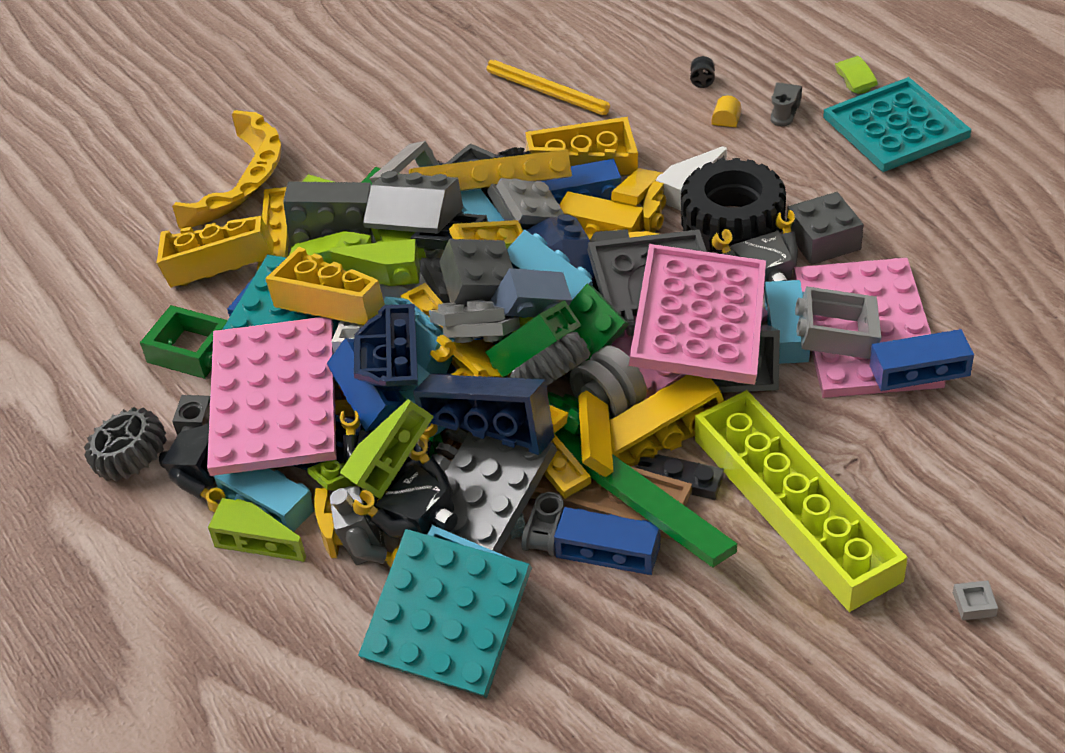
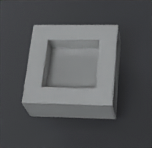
M988 580L954 584L953 595L962 620L997 616L998 606Z

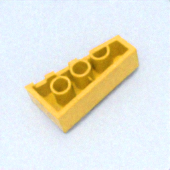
M628 117L525 132L526 151H530L532 154L568 149L570 166L614 158L620 175H631L638 169V151Z
M261 216L230 220L225 226L221 227L216 225V223L206 224L203 230L193 231L192 227L181 228V233L171 234L170 230L161 231L156 263L170 288L179 285L183 286L198 279L211 278L221 272L237 270L244 265L263 262L267 255H273L274 241Z
M301 247L292 252L265 278L274 307L364 325L368 320L378 315V311L385 305L377 279L353 269L349 271L343 270L342 264L324 262L322 256L315 253L310 256L306 253V249Z
M685 375L668 387L660 389L656 394L644 401L633 405L627 411L609 420L612 454L632 467L637 465L643 456L653 458L654 455H657V451L663 448L672 451L682 447L683 440L695 436V415L724 402L720 389L711 378Z

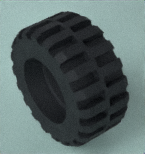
M733 158L732 160L718 159L715 163L708 162L704 164L701 169L698 167L683 183L681 188V225L683 231L700 230L707 252L712 253L714 251L717 254H723L722 250L714 248L712 239L717 233L719 238L724 241L722 238L724 229L729 230L732 234V241L729 243V247L775 231L780 233L783 231L777 227L776 218L779 212H781V218L785 221V185L777 173L773 170L770 171L768 166L762 163L758 165L753 160L747 159V161H742L740 158Z

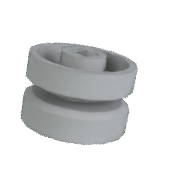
M613 346L601 348L592 355L590 360L582 362L570 373V385L574 396L578 398L582 392L587 390L605 402L609 409V420L627 411L633 405L642 402L646 397L647 387L639 368L629 366L630 357L619 348Z

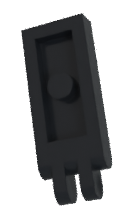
M659 454L654 455L653 458L641 457L636 467L691 483V495L712 500L716 499L724 477V468Z

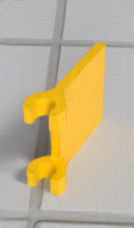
M440 335L436 341L441 347L437 350H431L429 354L438 362H444L454 355L474 373L472 376L502 377L498 370L492 367L490 358L486 354V351L495 345L491 342H485L484 339L466 343H455L445 335ZM511 373L504 378H510Z

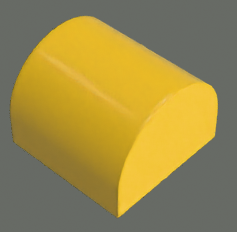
M729 95L720 97L712 115L711 125L737 127L741 115L740 101Z

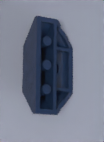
M562 214L558 217L547 218L526 230L532 235L534 233L539 234L545 239L548 244L547 246L554 252L556 250L563 252L569 258V263L575 268H584L592 276V283L594 282L593 268L587 251L590 239L576 217Z
M414 304L384 305L378 311V315L368 320L354 334V378L386 391L415 390L418 387Z

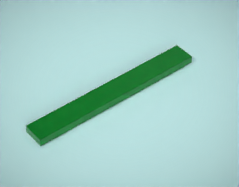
M564 427L554 433L589 473L591 479L712 568L737 553L738 543L612 454L614 472L604 477L582 463L581 435H574Z

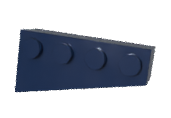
M430 374L413 391L415 404L434 416L430 423L452 430L462 428L472 432V436L482 439L489 436L502 440V444L514 448L516 445L529 448L530 453L540 455L555 437L545 379Z

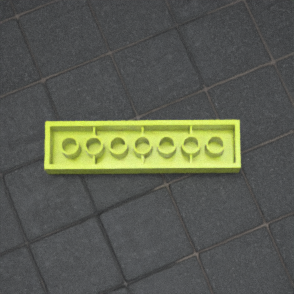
M748 390L695 415V441L719 468H724L725 475L848 612L904 582L908 557Z

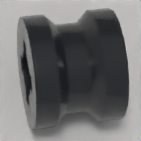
M700 56L692 61L690 67V80L692 84L699 88H706L712 85L715 80V64L713 60L706 56Z

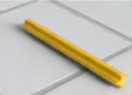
M489 60L486 70L491 74L600 115H607L609 113V102L496 60Z

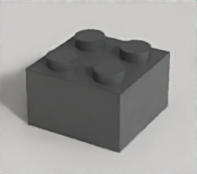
M838 192L787 206V222H789V210L795 214V220L791 225V232H795L797 246L811 265L861 250L864 224Z
M449 239L439 261L450 302L456 303V305H464V307L467 306V301L470 300L490 301L509 268L513 269L503 240Z

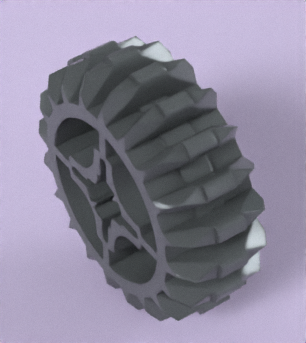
M571 332L513 370L510 378L545 379L547 386L587 360L590 356V351L587 348L588 345L577 332Z
M133 407L128 412L123 409L120 414H112L110 419L102 421L103 424L100 427L94 428V434L87 438L88 443L84 446L86 451L84 456L93 472L99 477H103L106 481L113 479L117 482L122 477L129 479L132 474L136 473L139 475L141 469L144 467L149 468V463L158 459L157 454L164 450L163 445L167 441L165 437L166 431L159 418L152 411H147L144 407L140 409Z

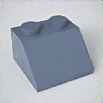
M509 268L490 301L494 302V306L504 308L505 316L535 318L564 300L569 306L572 298L563 272Z

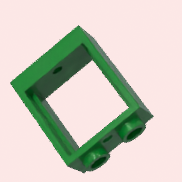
M564 300L530 320L486 351V354L490 358L492 367L497 369L502 377H505L530 358L582 325Z
M170 305L140 342L146 362L205 379L212 370L213 331L222 330L228 320ZM184 330L208 337L196 352L172 346Z

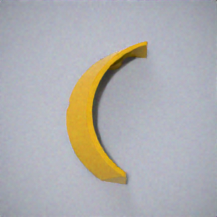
M233 111L232 118L236 134L253 149L255 155L232 190L224 193L208 194L196 203L175 202L172 208L179 229L202 225L228 214L245 202L271 176L280 160L281 142L276 128L264 121L262 115L256 112Z

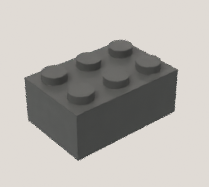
M288 182L283 204L289 245L294 246L297 243L342 231L371 235L372 243L371 228H364L363 225L371 183Z

